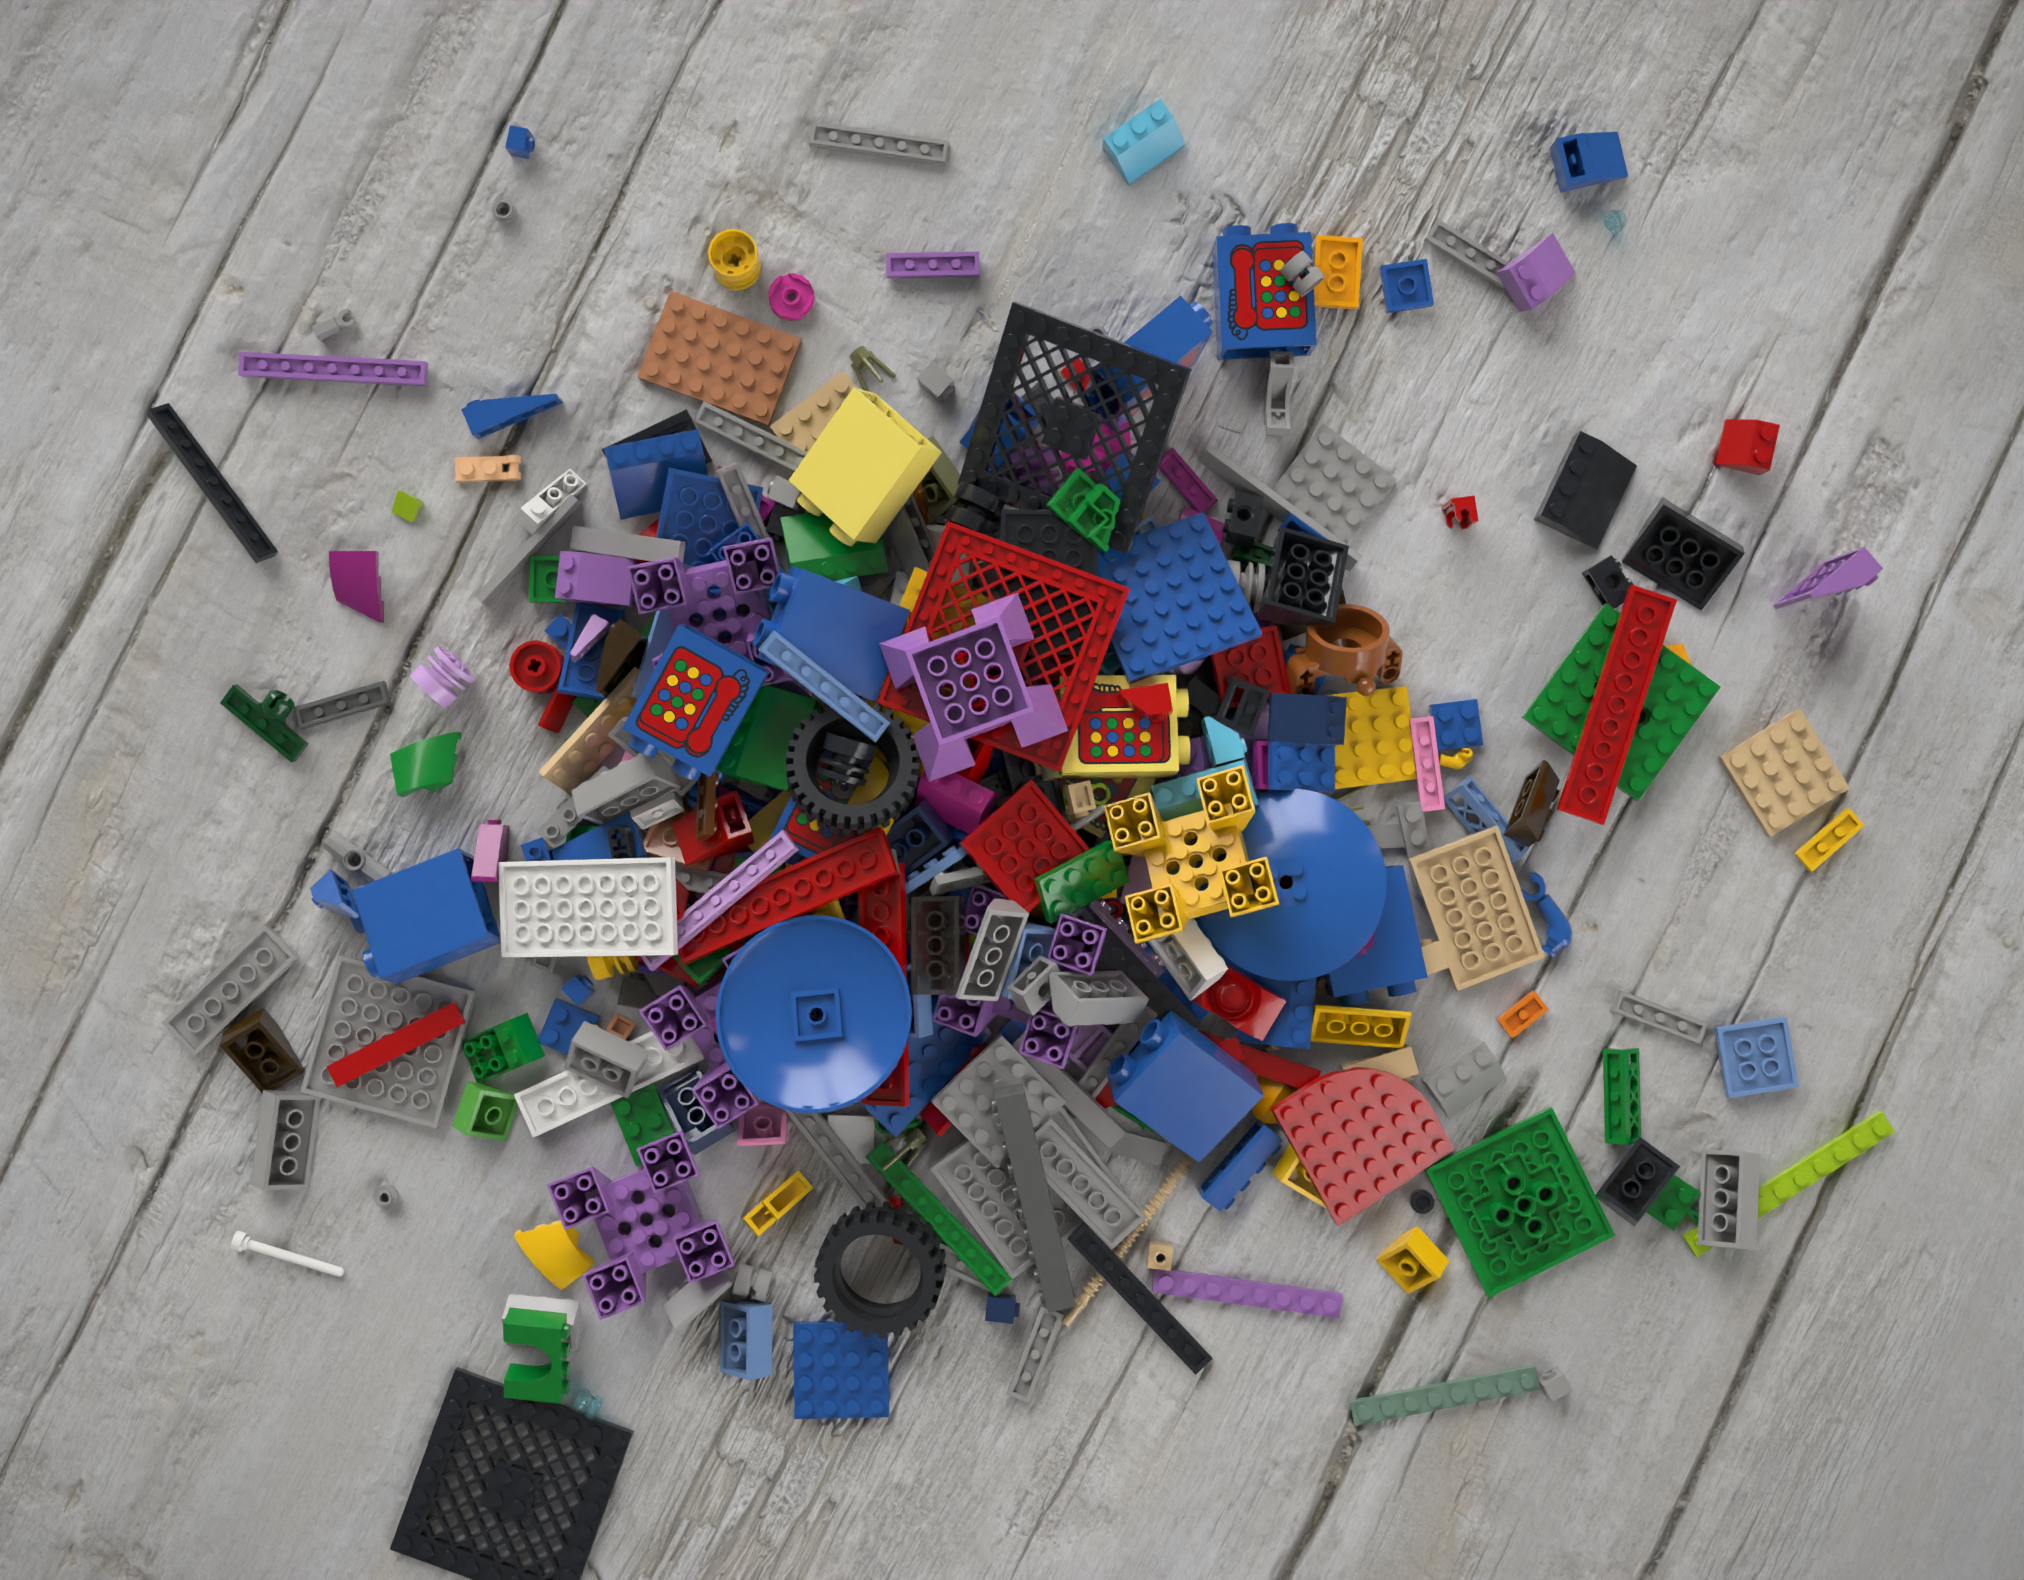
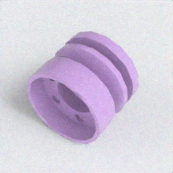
M438 645L434 652L440 659L429 654L427 658L433 665L432 668L420 663L410 674V677L433 700L448 708L458 698L453 686L455 685L462 690H466L467 686L462 679L472 683L475 677L459 657Z

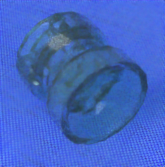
M583 1387L571 1409L576 1412L581 1411L585 1414L586 1418L592 1421L604 1398L593 1396L590 1390ZM592 1399L590 1405L588 1406V1408H587V1410H586L585 1408L587 1407L588 1403H589L590 1400Z

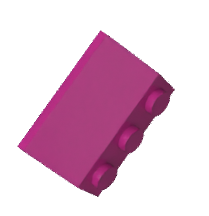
M924 770L918 783L915 805L926 798L944 822L970 834L989 816L999 794L957 773H952L929 782Z

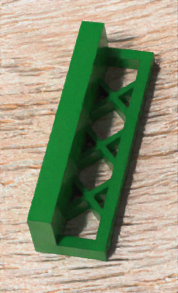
M1604 1048L1605 1143L1618 1145L1634 1144L1641 1137L1639 1048ZM1629 1054H1630V1056H1631V1063H1630V1065H1629Z

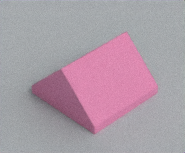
M758 1104L739 1117L738 1146L786 1144L789 1140L788 1114L782 1108L771 1104Z

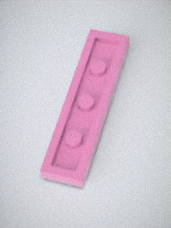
M1429 716L1409 719L1417 777L1418 800L1421 801L1422 811L1445 809L1434 718Z

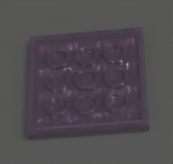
M1095 900L1089 906L1157 978L1164 972L1161 968L1164 964L1162 960L1152 951L1148 954L1144 950L1147 946L1144 942L1135 943L1134 936L1132 937L1127 932L1130 927L1120 917L1115 920L1110 915L1113 910L1104 900L1101 902Z

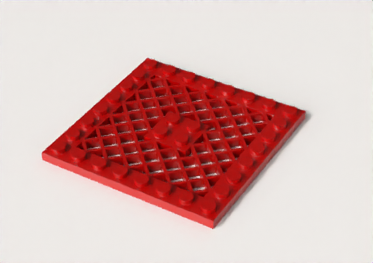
M947 521L904 634L926 627L929 638L931 635L934 641L936 640L934 633L945 628L949 635L953 634L950 626L962 621L965 629L969 628L965 619L972 617L973 613L971 611L963 615L958 605L959 603L971 598L974 607L977 608L978 605L974 597L986 591L991 602L996 601L990 589L1001 584L1007 594L1004 597L1018 593V595L1025 593L1030 604L1023 606V609L1026 611L1032 608L1037 618L1030 622L1029 625L1033 627L1039 624L1044 635L1014 646L1012 650L1020 672L1022 669L1027 680L1024 681L1025 686H1033V682L1045 678L1047 685H1050L1048 676L1061 671L1065 682L1052 688L1055 693V691L1066 687L1061 702H1059L1057 696L1056 699L1068 731L1023 748L1012 723H1009V726L1003 725L970 738L1061 772L1130 588ZM962 554L968 556L960 560ZM976 559L991 565L980 569ZM973 560L977 571L964 576L960 566ZM957 568L961 575V579H958L951 583ZM999 568L1013 572V574L1003 578ZM996 569L1000 580L987 585L983 574ZM980 576L984 587L971 592L967 581ZM1022 576L1037 582L1026 586ZM1018 577L1023 588L1010 593L1006 582ZM964 583L969 594L956 599L951 588ZM1041 585L1045 597L1033 602L1028 591ZM1045 585L1059 589V591L1049 595ZM947 591H949L953 601L942 605ZM1067 593L1083 599L1072 603ZM1064 594L1068 605L1056 610L1051 599ZM1048 601L1052 613L1040 618L1035 606ZM1091 602L1098 604L1095 611L1091 605ZM1087 603L1091 614L1079 619L1074 608ZM955 606L960 617L947 622L943 611ZM1071 610L1075 621L1063 626L1058 615ZM940 613L944 624L934 628L937 617ZM1055 617L1060 628L1047 633L1042 622ZM1092 619L1086 634L1081 623ZM1078 625L1082 637L1070 642L1065 630ZM1062 632L1067 644L1054 649L1050 637ZM1046 639L1051 651L1038 656L1034 644ZM1083 642L1077 657L1072 646ZM1031 647L1035 658L1024 663ZM1069 648L1074 659L1061 665L1056 653ZM961 653L956 657V661L960 659L962 665L966 664L964 657L968 655ZM1053 655L1058 667L1046 672L1041 660ZM1038 662L1042 674L1030 679L1025 667ZM1075 664L1068 680L1064 669ZM889 672L877 703L930 723L931 721L917 682L914 683L917 691L910 689L911 685L896 690ZM988 672V678L991 680H996L1001 675L1000 673L994 677H991ZM972 676L968 678L972 686L969 689L976 686ZM979 700L978 703L973 704V710L980 706L984 710L986 702Z

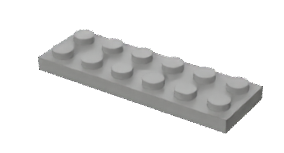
M263 924L177 1007L162 1024L193 1056H198L274 983L299 956L268 924Z
M1052 1117L1035 1131L1047 1183L1112 1250L1146 1219V1215Z

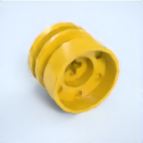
M729 229L717 234L710 242L708 256L718 283L727 289L738 291L749 288L758 280L761 272V262L757 246L750 235L741 230ZM738 262L739 266L735 267L733 263Z
M587 956L590 970L597 981L613 977L615 966L620 974H625L627 969L630 972L638 970L635 956Z

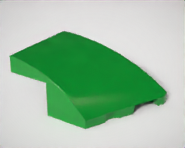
M1077 468L1046 506L1103 552L1108 551L1111 530L1114 529L1115 515L1118 512L1121 500L1104 484L1096 485L1080 468Z
M452 732L434 736L391 753L390 757L397 796L406 797L421 788L436 792L452 784L454 766L458 757L455 754L457 740H461V733Z

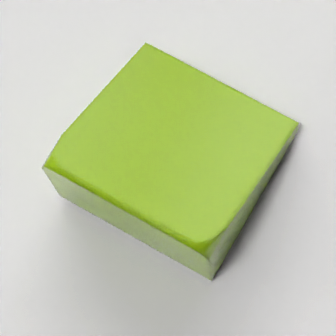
M398 490L392 513L414 523L424 502Z

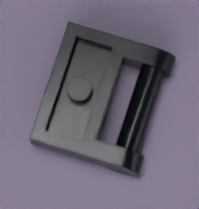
M1228 676L1226 682L1228 686L1217 715L1214 714L1213 719L1226 727L1253 736L1270 691ZM1237 687L1244 689L1233 719H1226Z

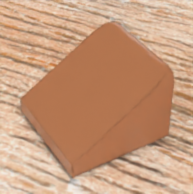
M616 1013L605 1031L618 1035L628 1041L637 1023Z

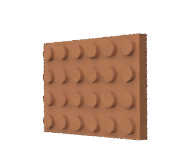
M670 290L638 378L700 402L705 401L719 409L769 427L802 340L799 337Z

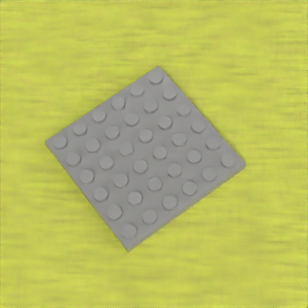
M338 955L300 1092L424 1126L439 1128L476 991L423 976H416L396 984L380 979L379 976L372 977L363 960ZM455 1001L457 1002L466 1023L340 1087H336L326 1066Z
M1062 1106L1052 1118L1126 1194ZM967 1139L933 1163L930 1169L1013 1279L1036 1262L1031 1263L1028 1249L1032 1248L1030 1241L1026 1242L1023 1227L1027 1226L1025 1220H1020L1018 1206H1021L1020 1199H1015L1013 1185H1016L1014 1177L1010 1178L1007 1164L1011 1163L1010 1158L996 1168ZM1048 1184L1063 1243L1084 1221Z

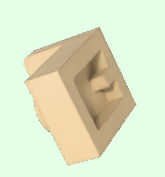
M1090 780L1065 786L1070 808L1065 810L1066 815L1074 814L1075 818L1089 815L1088 810L1096 809Z

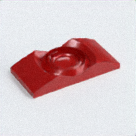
M1225 963L1228 969L1223 976L1192 1001L1222 1017L1237 1029L1263 1041L1287 1000Z

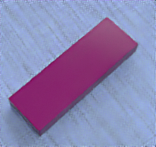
M1174 448L1162 456L1159 465L1160 471L1195 511L1205 513L1218 502L1214 494Z

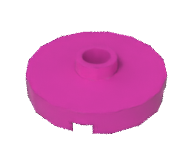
M788 273V275H781L773 281L768 292V299L776 315L782 319L794 321L800 320L809 314L815 302V295L810 282L805 277L795 273ZM790 295H795L796 299L794 301H789L788 297Z

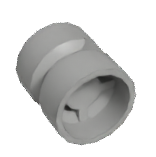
M1305 251L1295 255L1280 270L1288 282H1294L1293 288L1300 297L1309 293L1325 278L1317 266H1311L1312 260ZM1306 271L1308 275L1301 279L1300 276Z
M741 1263L735 1280L733 1294L743 1297L749 1294L752 1299L765 1302L774 1272L765 1269L755 1271L754 1266Z

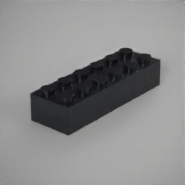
M1102 919L1095 924L1107 928L1094 971H1122L1147 996L1149 1001L1146 1006L1158 1014L1155 1019L1159 1021L1170 1011H1173L1194 1028L1201 1024L1198 1018Z

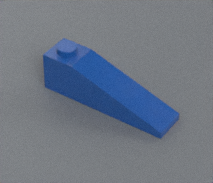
M557 393L481 401L473 400L467 403V407L461 410L472 435L477 439H481L560 405L563 401Z

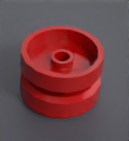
M538 640L527 641L518 646L511 655L509 663L510 675L514 682L524 690L541 695L552 693L560 681L565 657L560 650L546 642Z

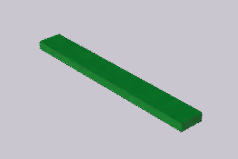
M882 1140L865 1158L916 1212L921 1214V1218L925 1222H930L935 1233L940 1236L994 1296L999 1294L1013 1279L900 1158L885 1171L881 1170V1167L895 1155Z

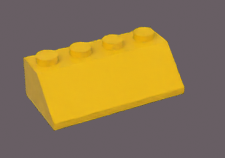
M1314 1005L1311 1042L1403 1048L1412 1014L1406 1011Z

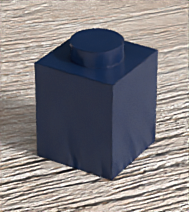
M988 1292L985 1321L1013 1324L1014 1317H1019L1020 1303L1016 1302V1295L1000 1293L999 1296H994L993 1293Z

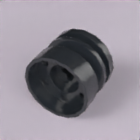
M827 732L823 748L833 754L832 757H820L819 761L829 764V768L818 766L816 773L840 784L866 786L867 779L859 777L857 774L858 772L869 774L870 770L861 766L860 763L861 761L873 760L877 745Z

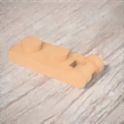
M521 456L455 457L456 481L521 480V472H519ZM504 465H509V472H504Z

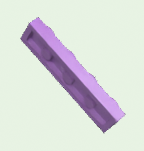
M979 252L886 253L887 279L980 277Z

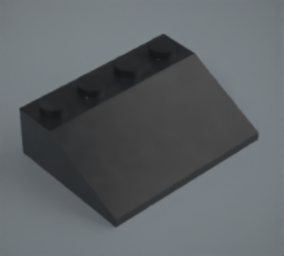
M1582 431L1578 432L1572 437L1534 520L1597 550L1637 465L1603 441Z
M1662 498L1622 559V563L1702 611L1745 552L1743 546L1665 498Z
M1281 527L1273 543L1258 619L1280 625H1334L1349 546Z

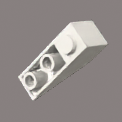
M568 469L520 508L517 522L533 535L570 495L577 497L587 486V483L573 470Z

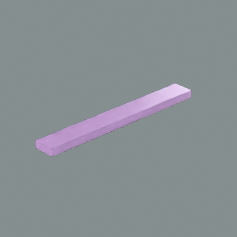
M780 831L684 912V916L677 921L678 950L799 850L786 831ZM642 955L641 958L649 970L654 971L672 955Z

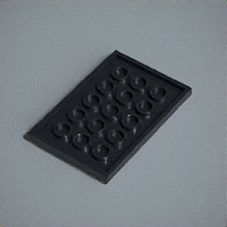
M1001 509V541L1097 576L1098 548L1073 530L1053 511ZM1000 568L1003 578L1013 574V572ZM1022 576L1026 586L1037 582ZM1018 577L1006 582L1010 593L1023 588ZM1002 584L1000 585V598L1007 595ZM1041 585L1028 591L1033 602L1045 597ZM1045 585L1049 595L1059 591V589ZM1025 593L1019 595L1022 606L1030 604ZM1067 593L1072 603L1083 599ZM1064 594L1051 599L1056 610L1068 605ZM1048 601L1035 606L1040 618L1052 613ZM1091 602V605L1095 611L1097 608V604ZM1087 603L1074 608L1079 619L1091 614ZM1032 608L1024 611L1028 623L1037 619ZM1071 610L1058 615L1063 626L1075 621ZM1055 617L1042 622L1047 633L1060 628ZM1092 619L1081 623L1086 634ZM1039 624L1030 627L1031 630L1035 631L1034 639L1044 635ZM1078 625L1065 630L1070 642L1082 637ZM1062 632L1050 637L1054 649L1067 644ZM1046 639L1034 644L1038 656L1051 651ZM1083 642L1072 646L1076 656L1079 655ZM1030 647L1027 655L1034 656ZM1069 648L1056 653L1057 656H1072Z

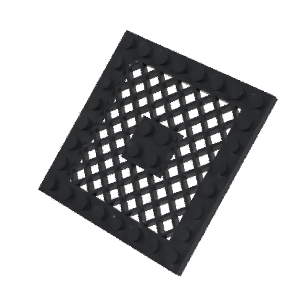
M1012 302L958 485L960 482L979 487L1005 501L1006 505L1016 509L1050 510L1046 504L1053 496L1044 491L1051 488L1055 495L1059 490L1057 485L1070 477L1071 474H1069L1065 462L1073 459L1076 467L1080 468L1086 475L1087 470L1095 467L1100 480L1094 482L1096 485L1104 484L1115 495L1123 492L1108 545L1113 549L1128 554L1130 553L1192 369L1019 302ZM1030 335L1035 337L1028 341ZM1045 341L1057 346L1048 350ZM1038 342L1042 354L1034 357L1029 345ZM1059 350L1064 362L1056 366L1051 353ZM1067 350L1078 353V355L1070 358ZM1025 352L1028 361L1021 364ZM1045 357L1050 369L1041 373L1036 361ZM1081 358L1086 370L1077 374L1072 362ZM1088 358L1101 363L1092 367ZM1031 365L1035 377L1027 380L1022 368ZM1067 366L1071 378L1063 382L1058 369ZM1110 366L1122 370V372L1114 375ZM1103 367L1108 379L1099 383L1094 371ZM1052 373L1057 385L1048 389L1043 377ZM1088 374L1093 386L1084 390L1079 378ZM1125 375L1130 388L1121 392L1116 379ZM1132 375L1145 380L1136 384ZM1018 376L1021 384L1014 387L1016 378ZM1038 381L1042 393L1034 396L1029 384ZM1074 382L1078 394L1070 397L1065 385ZM1110 383L1115 395L1106 399L1101 387ZM1147 384L1152 396L1143 400L1138 388ZM1021 388L1024 389L1028 400L1022 403L1019 402L1015 391ZM1059 389L1062 397H1055L1054 401L1051 392ZM1096 390L1100 402L1091 406L1087 394ZM1132 391L1137 404L1128 408L1123 395ZM1045 396L1050 408L1041 412L1036 400ZM1081 397L1084 406L1072 401ZM1011 399L1014 407L1007 410L1009 401ZM1118 399L1123 411L1113 415L1109 402ZM1154 400L1149 413L1145 404ZM1030 403L1035 416L1027 419L1022 407ZM1100 406H1103L1108 417L1100 421L1102 413L1094 410ZM1139 407L1144 420L1135 423L1130 411ZM1014 411L1017 412L1021 423L1015 426L1012 425L1008 414ZM1050 413L1048 423H1046L1043 416ZM1125 415L1130 427L1121 431L1115 418ZM1037 419L1042 431L1034 435L1029 423ZM1110 421L1115 434L1106 438L1101 425ZM1004 422L1007 430L1000 433L1002 424ZM1145 424V427H1144V430H1143V433H1142V436H1141V434H1140V432H1139V430H1138L1137 427H1139V426ZM1023 426L1028 438L1020 442L1015 430ZM1132 430L1137 443L1127 446L1123 434ZM1097 432L1100 441L1092 445ZM1009 433L1014 445L1006 449L1001 437ZM1042 435L1044 436L1041 443L1050 446L1041 450L1036 438ZM1117 437L1122 450L1113 454L1108 441ZM1028 442L1031 443L1035 454L1029 457L1026 456L1022 445ZM997 444L1000 452L993 455L995 446ZM1100 445L1103 446L1107 455L1102 460H1098L1093 449ZM1138 446L1133 459L1130 450ZM1014 449L1017 450L1021 461L1015 464L1012 463L1008 452ZM1052 450L1057 462L1048 466L1043 454ZM1059 450L1070 454V456L1062 459ZM1124 453L1129 466L1120 470L1115 457ZM1089 455L1093 464L1084 468L1080 459L1086 460ZM1000 456L1003 457L1007 468L999 471L994 459ZM1037 457L1042 470L1034 473L1029 461ZM1109 460L1114 473L1105 476L1100 464ZM1023 464L1028 476L1020 480L1015 468ZM1056 466H1059L1064 477L1058 481H1055L1050 470ZM1130 469L1127 481H1125L1122 473ZM1009 471L1012 479L1001 474ZM1045 473L1050 485L1041 488L1036 476ZM1114 476L1117 477L1121 485V489L1115 492L1112 491L1108 479ZM1030 480L1034 488L1023 484V482Z
M457 1367L454 1370L390 1550L472 1580H554L550 1578L556 1575L555 1580H581L634 1431L558 1403L504 1398L503 1383ZM470 1400L476 1402V1403H474V1404L468 1406L469 1403H470ZM479 1406L484 1417L475 1421L470 1410ZM487 1407L496 1409L498 1411L490 1414ZM502 1414L506 1426L497 1429L492 1418ZM509 1414L520 1419L512 1422ZM464 1416H466L469 1425L460 1428ZM487 1422L491 1433L482 1436L477 1425ZM524 1422L528 1434L519 1437L514 1426ZM531 1422L542 1427L534 1430ZM471 1429L476 1440L467 1444L462 1433ZM509 1429L513 1441L504 1445L500 1433ZM546 1430L551 1441L541 1445L537 1434ZM553 1430L564 1435L556 1438ZM494 1437L498 1448L489 1452L484 1441ZM531 1437L535 1449L526 1453L522 1441ZM457 1438L461 1447L452 1451ZM568 1438L573 1449L563 1453L559 1442ZM576 1439L587 1443L578 1446ZM478 1444L483 1455L474 1459L469 1448ZM516 1445L520 1456L511 1460L507 1448ZM553 1446L558 1456L548 1461L544 1449ZM591 1447L595 1457L585 1461L581 1450ZM463 1451L468 1462L459 1466L454 1455ZM501 1452L503 1459L499 1458L495 1465L491 1456ZM538 1453L543 1464L533 1468L529 1457ZM576 1454L580 1464L570 1468L566 1458ZM485 1459L490 1470L481 1474L476 1463ZM449 1460L452 1470L444 1473ZM523 1460L526 1468L515 1463ZM560 1461L565 1472L555 1476L551 1465ZM597 1462L592 1475L588 1466ZM470 1467L475 1477L465 1481L461 1470ZM545 1468L550 1479L541 1483L544 1474L537 1471ZM582 1469L587 1480L577 1484L573 1473ZM455 1474L460 1485L450 1488L446 1477ZM492 1475L487 1487L483 1478ZM567 1476L572 1487L562 1491L558 1480ZM477 1482L482 1493L472 1496L468 1486ZM441 1483L444 1492L439 1495H436L439 1485ZM552 1483L557 1494L547 1498L543 1487ZM589 1484L585 1497H583L580 1488ZM462 1489L467 1500L458 1504L453 1493ZM538 1492L541 1502L533 1505L534 1499ZM575 1492L579 1502L569 1506L565 1495ZM447 1496L451 1507L442 1511L438 1500ZM483 1498L481 1506L487 1509L480 1512L475 1501ZM559 1499L563 1510L554 1514L550 1503ZM469 1504L474 1515L464 1519L460 1508ZM433 1506L436 1515H433L428 1518L431 1507ZM544 1506L548 1517L539 1521L535 1510ZM581 1507L578 1517L575 1519L572 1511ZM454 1511L458 1523L449 1526L445 1515ZM491 1512L496 1523L487 1527L482 1516ZM499 1513L509 1517L502 1520ZM566 1514L570 1525L561 1529L557 1518ZM530 1515L533 1524L524 1528L521 1521L526 1522ZM439 1519L443 1530L434 1534L430 1522ZM476 1520L480 1531L471 1534L467 1523ZM514 1521L518 1531L509 1535L504 1524ZM551 1521L555 1532L546 1536L542 1525ZM461 1527L465 1538L456 1541L452 1531ZM498 1528L503 1538L493 1542L489 1532ZM536 1528L540 1539L531 1543L527 1532ZM572 1530L569 1542H567L564 1533ZM446 1534L448 1541L438 1537ZM483 1535L487 1546L478 1549L474 1539ZM521 1536L525 1546L516 1550L511 1540ZM558 1537L562 1547L553 1551L549 1540ZM468 1542L471 1549L460 1545ZM505 1543L510 1554L500 1557L496 1547ZM543 1544L547 1555L538 1558L534 1548ZM490 1550L493 1557L485 1555L483 1553ZM528 1551L532 1562L523 1566L518 1555ZM565 1552L559 1565L556 1556ZM512 1558L515 1565L507 1563L505 1561ZM550 1559L554 1570L545 1574L541 1563ZM535 1566L537 1573L529 1571L528 1569Z

